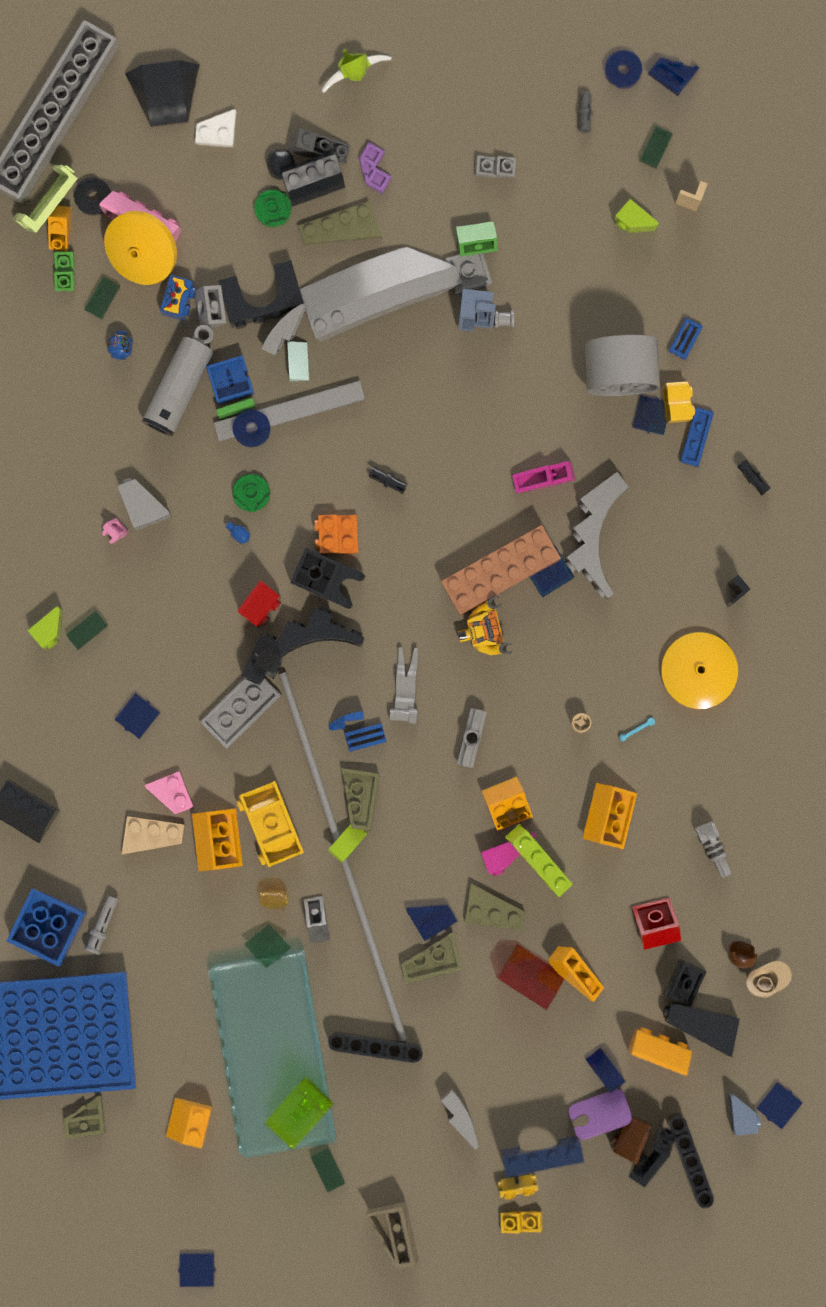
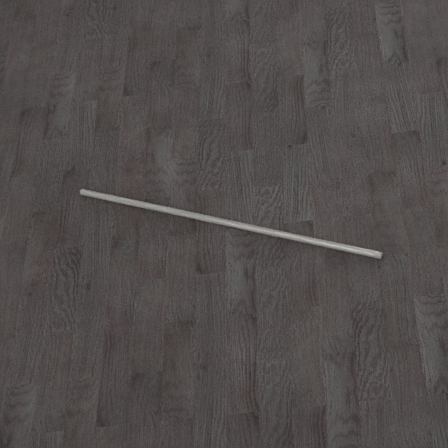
M284 672L279 674L335 842L340 837L287 673ZM346 858L341 865L399 1040L403 1041L407 1037L348 858Z

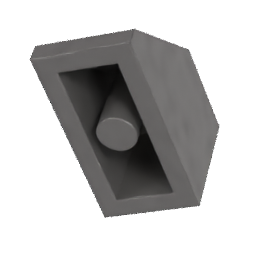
M323 896L304 899L310 942L330 940Z

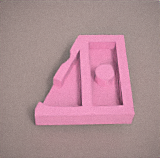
M180 771L145 785L146 789L174 814L194 807Z

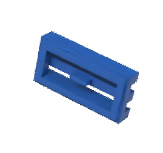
M686 318L668 352L675 354V356L685 361L703 326ZM690 324L691 326L688 332L686 333L679 349L675 350L674 348L677 342L679 341L686 325ZM693 328H698L684 354L681 353Z
M382 723L345 733L349 752L387 742ZM378 728L380 730V732L350 740V736L356 735ZM377 736L382 737L380 740L354 747L351 744Z

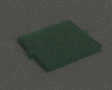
M269 924L260 932H256L255 936L244 944L265 968L269 967L276 960H280V957L290 949V946Z

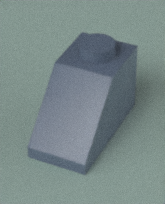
M728 1094L732 1133L735 1136L759 1133L758 1128H761L760 1116H757L751 1108L734 1094Z

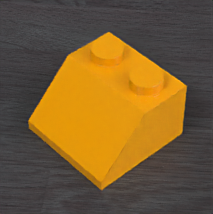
M175 1098L166 1137L181 1144L202 1149L213 1107Z

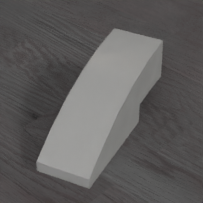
M300 304L285 315L272 329L261 349L273 355L279 354L284 340H293L307 304Z
M451 1088L441 1098V1102L452 1113L448 1120L476 1150L478 1143L472 1119L460 1097Z

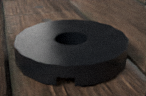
M95 177L86 178L77 185L74 192V201L79 210L84 214L91 216L100 215L103 213L100 203L111 193V190L107 183ZM91 192L98 194V198L94 201L88 199V195Z

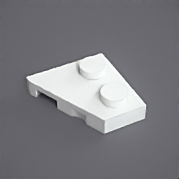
M231 110L197 123L195 143L197 145L233 147L236 110Z

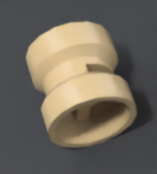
M584 713L575 715L571 720L572 729L578 733L587 731L591 726L590 717Z

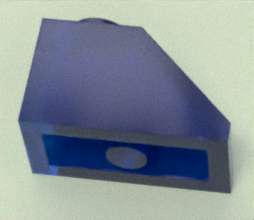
M601 1048L585 1059L610 1093L626 1082Z

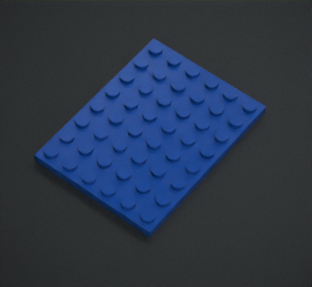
M127 972L0 982V1100L136 1089Z

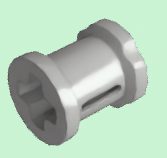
M511 310L509 313L495 311V328L499 326H511V328H514V310Z

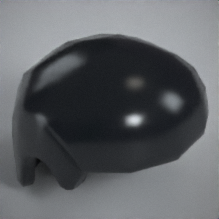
M276 149L270 152L266 159L269 174L275 179L283 180L280 170L295 165L293 155L286 149Z

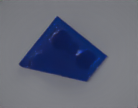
M659 58L650 69L648 75L676 96H679L699 71L700 67L697 65L690 67L683 65V62H673L669 59Z
M448 905L406 908L407 913L424 941L458 922Z

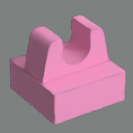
M115 518L103 526L102 535L109 534L112 537L109 543L112 544L125 537L129 531Z

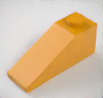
M558 946L549 957L548 962L561 977L591 1002L596 1000L604 987L574 948Z

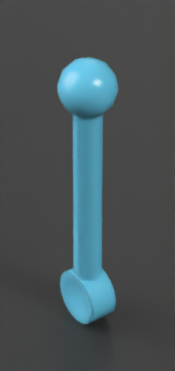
M649 718L643 725L627 734H621L619 736L620 741L624 742L629 736L643 728L654 725L655 720Z

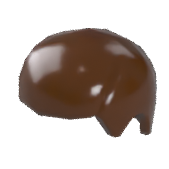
M742 941L730 943L728 959L734 966L745 969L752 967L756 963L758 954H755V947Z

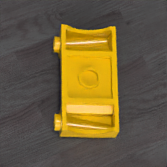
M275 781L238 796L239 800L236 801L237 807L240 812L243 811L247 815L260 848V854L257 856L261 866L265 865L268 868L304 853Z

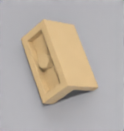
M700 181L695 195L681 190L675 204L697 211L708 183Z

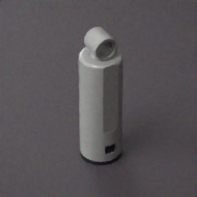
M200 325L193 332L192 338H182L142 419V423L148 427L173 437L213 355V351L207 347L213 339V331L209 326ZM205 331L208 336L207 340H201L198 337V332Z

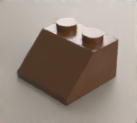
M632 1116L631 1122L620 1127L618 1134L613 1135L610 1143L612 1151L637 1164L652 1127L647 1121Z

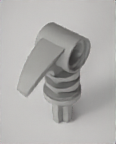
M710 821L694 828L700 843H706L704 848L709 850L706 852L707 855L711 854L712 856L709 858L710 863H715L722 878L729 876L731 870L725 859V856L728 854L725 851H721L723 846L718 844L721 842L720 839L716 840L719 837V833L714 822Z

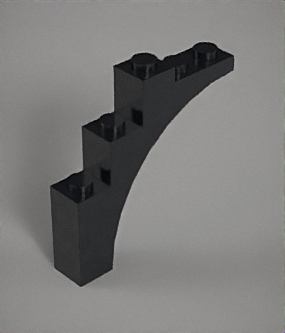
M320 607V609L315 608L306 628L303 627L304 624L293 620V622H287L279 641H276L277 637L271 634H261L242 674V678L259 686L261 685L266 675L253 669L254 663H252V659L256 652L260 653L262 649L278 654L283 658L289 652L315 642L337 641L362 647L365 638L362 637V633L352 629L350 632L344 629L345 626L338 622L332 624L333 615L330 614L329 610Z

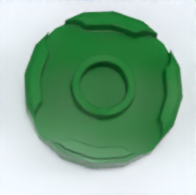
M266 190L255 201L254 213L262 225L269 228L280 227L291 216V202L288 196L279 190Z
M244 475L233 486L234 502L240 509L246 512L260 511L270 500L271 492L269 485L259 475Z

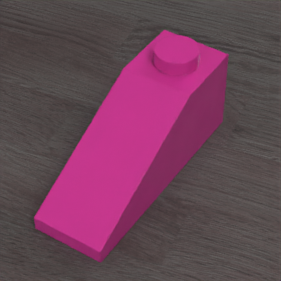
M535 832L530 833L533 838L536 837ZM509 842L480 852L488 874L493 873V876L505 873L503 869L507 868L519 856V853Z

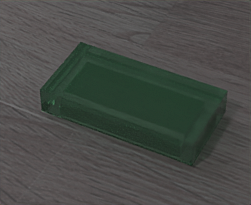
M656 126L640 158V162L657 169L673 134Z
M103 277L88 302L85 311L102 320L118 293L120 286Z
M95 611L67 633L66 636L79 650L106 629L108 625Z
M329 1148L311 1156V1160L327 1192L345 1184Z

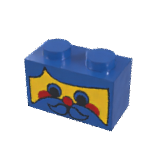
M174 275L170 276L160 308L162 315L184 321L185 316H189L191 309L189 302L191 298H194L196 291L193 281Z

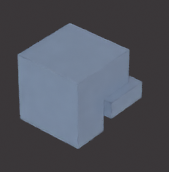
M463 289L458 330L473 332L474 327L493 329L496 304H492L493 292Z

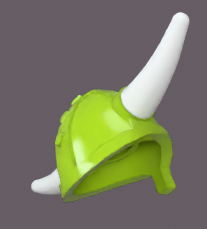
M344 49V56L338 63L339 71L327 81L322 92H326L333 84L342 79L362 80L368 67L377 62L391 60V57L385 55L367 57L366 53L348 54V51Z

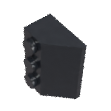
M334 151L280 170L292 207L346 188Z
M7 780L0 791V820L40 843L60 810L15 782Z

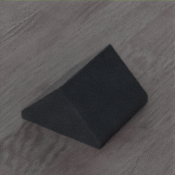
M679 958L663 994L691 1007L707 971Z

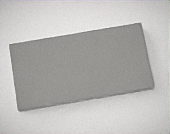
M265 678L260 686L243 679L200 723L228 749L282 695Z

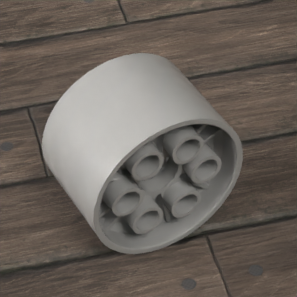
M616 335L596 338L584 344L588 394L597 396H628L649 393L660 389L657 338L647 335Z

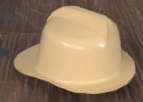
M781 961L770 962L750 972L746 980L747 989L757 997H771L789 985L792 978L791 969Z

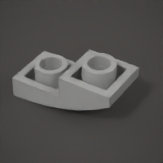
M477 155L474 176L514 178L516 158L504 156L494 158Z

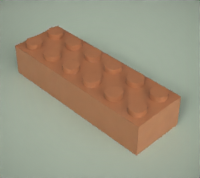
M541 525L442 580L441 583L457 612L462 616L488 601L491 597L505 592L555 564L561 558Z

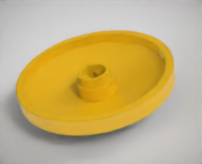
M127 211L112 220L106 229L104 246L107 257L116 271L124 278L137 284L152 285L164 280L174 269L177 260L176 243L169 229L155 216L142 211Z
M703 632L690 633L673 642L665 652L661 663V678L666 691L676 702L692 709H706L720 704L731 694L738 678V664L732 649L719 637ZM700 666L704 669L702 674L698 672V667Z

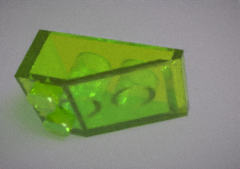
M305 1077L264 1124L293 1150L334 1105V1102Z

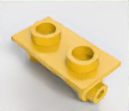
M536 1175L518 1176L519 1184H515L514 1177L501 1179L500 1182H497L498 1189H503V1191H499L500 1198L513 1199L519 1194L524 1196L535 1194V1191H538V1184L534 1185V1183H537Z

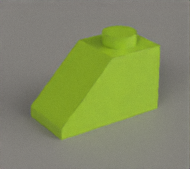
M631 199L616 214L614 219L615 225L620 230H625L628 233L655 231L659 225L658 221Z
M58 606L28 630L41 648L45 650L53 648L60 638L63 610Z

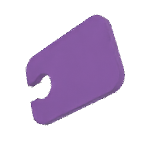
M619 1089L573 1104L569 1109L572 1121L582 1115L589 1117L587 1125L574 1128L580 1140H586L623 1127L632 1120L625 1095Z

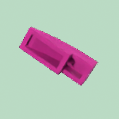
M570 461L551 466L547 465L512 475L517 494L576 481L573 465Z

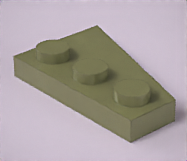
M342 768L351 828L371 832L380 774Z
M473 884L470 885L465 922L519 931L523 930L525 911Z
M453 932L401 964L406 984L462 970Z

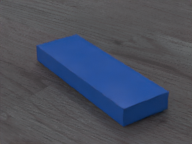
M695 407V415L691 420L680 463L699 467L714 412Z

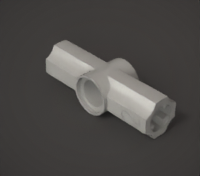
M470 709L457 765L473 768L487 712ZM469 733L476 734V743H468L466 736Z

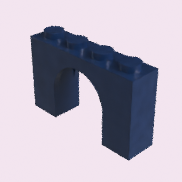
M577 1136L558 1139L559 1144L538 1150L524 1151L520 1147L501 1150L506 1177L584 1163L581 1142Z

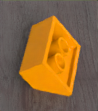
M596 783L582 839L624 849L637 793Z
M236 809L192 814L198 871L243 866Z
M641 1027V1030L635 1028L628 1047L631 1055L687 1076L692 1051L688 1049L689 1045L680 1041L677 1044L670 1042L671 1038L659 1034V1037L654 1036L651 1030Z

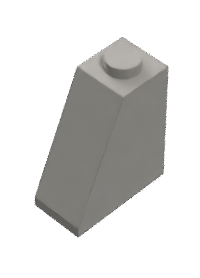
M128 478L121 481V485H118L131 523L136 531L171 517L169 511L136 479Z

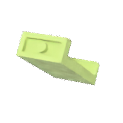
M63 165L52 166V169L59 174V177L29 216L16 213L12 218L27 231L37 233L78 179L73 175L75 172L67 165L65 167Z

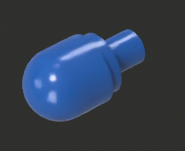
M231 522L226 525L225 528L231 532L230 535L238 543L245 544L249 541L250 533L239 524L235 526Z

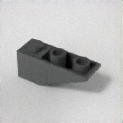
M299 128L290 133L287 151L311 158L334 151L338 162L346 164L350 145Z

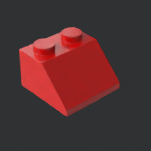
M260 580L237 612L259 628L260 625L264 626L270 619L268 617L269 613L272 610L275 612L281 604L279 601L281 597Z
M670 898L632 907L644 950L682 941L680 926Z

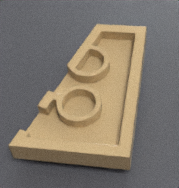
M127 816L121 855L182 844L185 824Z

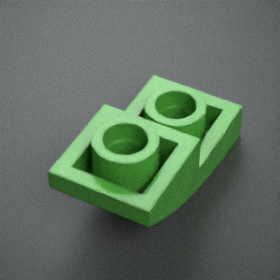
M74 251L54 252L55 291H74Z

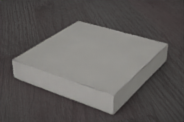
M483 253L460 257V254L445 258L446 263L456 266L463 283L454 288L456 295L462 294L463 289L475 290L493 283Z

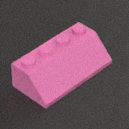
M112 191L101 201L100 207L104 215L112 220L127 211H142L158 218L169 229L175 242L181 233V229L178 226L179 223L170 218L169 220L164 219L160 212L154 209L152 211L146 209V205L140 201H131L130 197L121 191L119 193Z

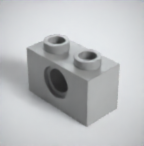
M221 285L203 286L196 290L195 296L199 324L207 325L210 328H218L224 325L226 317Z

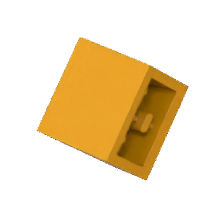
M517 777L481 791L497 831L533 817Z

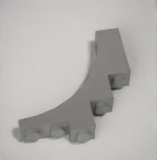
M618 472L580 499L581 505L579 507L585 515L589 514V517L573 528L574 534L572 536L578 543L583 545L566 558L567 563H565L572 573L575 571L578 574L584 570L585 573L583 575L589 583L593 582L597 587L595 589L596 593L600 598L604 597L606 600L614 593L606 582L601 569L598 552L599 535L609 508L628 489V485Z

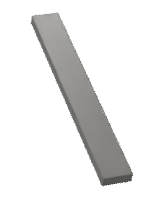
M357 381L214 423L219 442L364 401L365 397L361 383Z

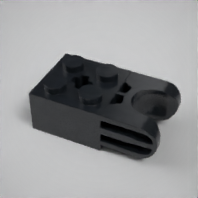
M305 548L290 583L347 609H351L353 604L351 600L341 594L340 584L345 579L363 581L366 576L357 570ZM319 568L321 576H316L315 579L312 578V574H310L311 569Z

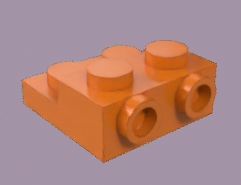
M318 515V520H315V531H319V539H315L316 550H320L321 555L358 554L357 515Z

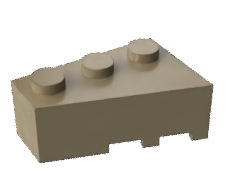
M406 1202L368 1209L364 1215L373 1226L375 1234L380 1238L395 1268L399 1269L416 1265L419 1258Z

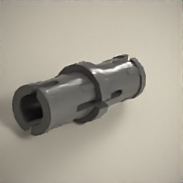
M589 92L580 93L578 115L580 119L579 132L581 133L591 132L593 110L591 109L592 94Z

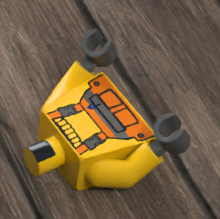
M499 596L491 597L488 601L477 606L469 615V620H467L468 629L457 631L460 642L471 640L473 648L490 656L512 654V651L506 650V647L512 644L504 643L496 608L502 606V603L496 605L494 602Z

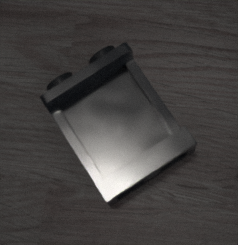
M659 1125L652 1143L654 1151L649 1157L641 1153L638 1163H632L628 1177L645 1188L670 1157L676 1135L670 1129Z

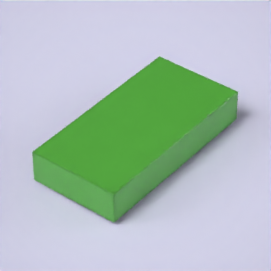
M249 398L219 408L216 411L221 420L254 409L256 406L253 398Z

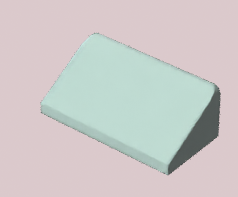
M288 342L290 382L309 381L307 342Z

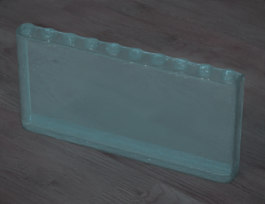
M304 948L213 964L212 969H209L210 981H214L215 986L212 989V995L218 1004V1008H215L217 1020L220 1019L221 1027H218L220 1039L224 1040L222 1055L223 1058H227L228 1063L225 1066L226 1077H230L231 1085H228L229 1096L234 1099V1104L231 1105L233 1116L237 1117L238 1124H235L236 1136L240 1135L241 1143H238L239 1155H243L244 1158L337 1142Z

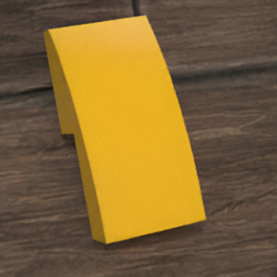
M542 1211L501 1212V1233L543 1231Z

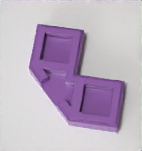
M368 142L359 157L365 183L368 187L383 194L392 179L390 175L377 168L385 151Z

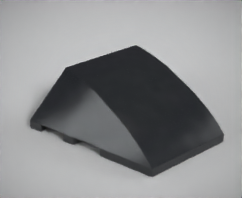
M175 60L140 65L125 73L151 127L186 123L189 121L200 64Z

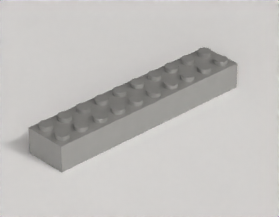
M83 20L0 156V192L21 205L24 204L118 50L119 43L117 38Z

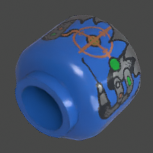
M116 331V334L109 336L107 352L114 359L125 360L132 353L133 339L125 331Z

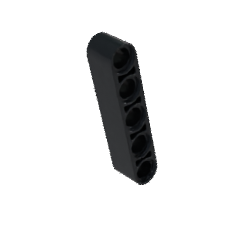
M343 1032L332 1033L328 1040L329 1048L336 1052L410 1063L419 1062L423 1056L421 1046L416 1043ZM340 1037L343 1043L341 1046L336 1047L332 1044V1039ZM357 1039L362 1043V1047L360 1049H353L351 1042ZM377 1042L380 1044L381 1050L373 1052L370 1049V1045ZM396 1045L400 1048V1053L392 1055L389 1048ZM412 1048L418 1049L420 1052L419 1056L416 1058L410 1057L408 1054L409 1050Z
M674 1113L669 1116L667 1123L669 1129L676 1135L674 1143L694 1199L701 1208H709L714 1203V1196L688 1124L682 1115ZM675 1119L682 1120V1125L679 1128L672 1126ZM686 1137L689 1139L688 1144L684 1147L680 1146V1139ZM689 1156L695 1157V1162L692 1165L686 1164V1159ZM695 1175L702 1176V1181L698 1184L693 1183ZM706 1193L709 1195V1199L706 1202L699 1201L702 1194Z

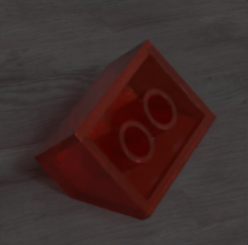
M518 944L496 976L497 979L545 1010L548 1009L564 981V978L551 965Z

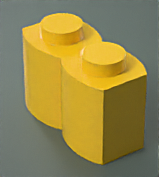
M688 381L664 384L662 386V395L665 404L666 422L677 423L692 420L695 415V408L690 401L693 391Z

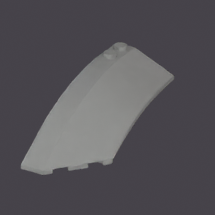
M404 247L330 275L300 289L303 303L307 304L306 313L317 340L322 342L395 310L431 299L463 283L456 266Z

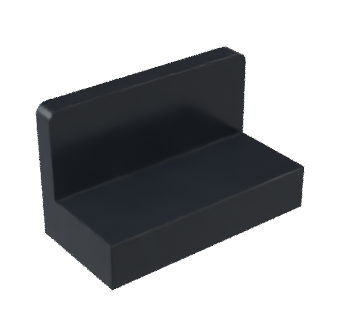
M739 575L727 583L737 594L726 604L727 607L733 605L751 590Z

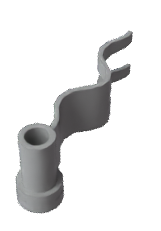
M399 647L395 709L390 710V720L407 721L409 724H417L418 709H414L418 648H414L407 677H405L403 647Z

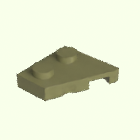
M102 1096L95 1097L94 1100L64 1119L66 1139L106 1134Z

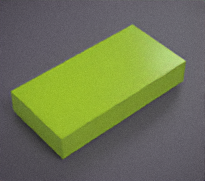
M350 824L328 849V852L343 863L367 833L363 830L352 829Z

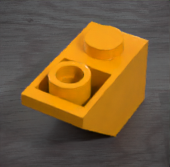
M57 205L49 215L48 242L50 250L68 251L72 227V207Z

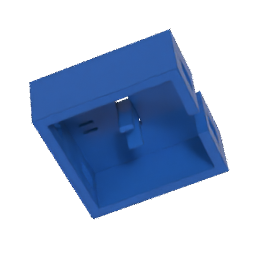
M243 355L206 366L218 405L254 395L251 380L245 375L248 373Z

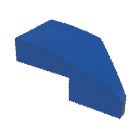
M364 712L344 715L329 724L330 730L346 729L345 721L364 720Z

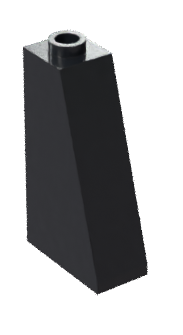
M672 1002L665 1006L663 1017L666 1018L665 1021L723 1054L730 1057L733 1056L740 1018Z

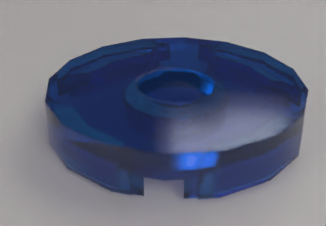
M627 50L613 53L605 65V76L608 82L619 89H628L634 86L642 74V63L639 57ZM624 65L629 69V72L622 74L618 68Z
M250 409L241 412L233 423V434L236 440L245 447H259L270 436V422L267 416L258 410ZM249 424L257 426L255 433L247 432L246 428Z

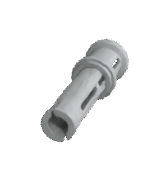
M107 895L95 929L90 931L91 936L87 946H84L85 950L100 955L101 952L99 950L103 940L107 938L105 932L119 899Z

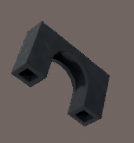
M291 260L273 265L279 291L276 299L264 307L252 306L244 300L237 276L218 281L219 285H221L224 304L232 328L241 329L246 327V324L252 322L259 324L270 317L272 319L280 318L284 313L290 312L300 304H303Z

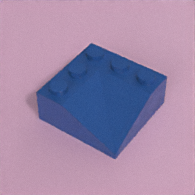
M32 888L7 938V942L59 967L63 965L88 912Z

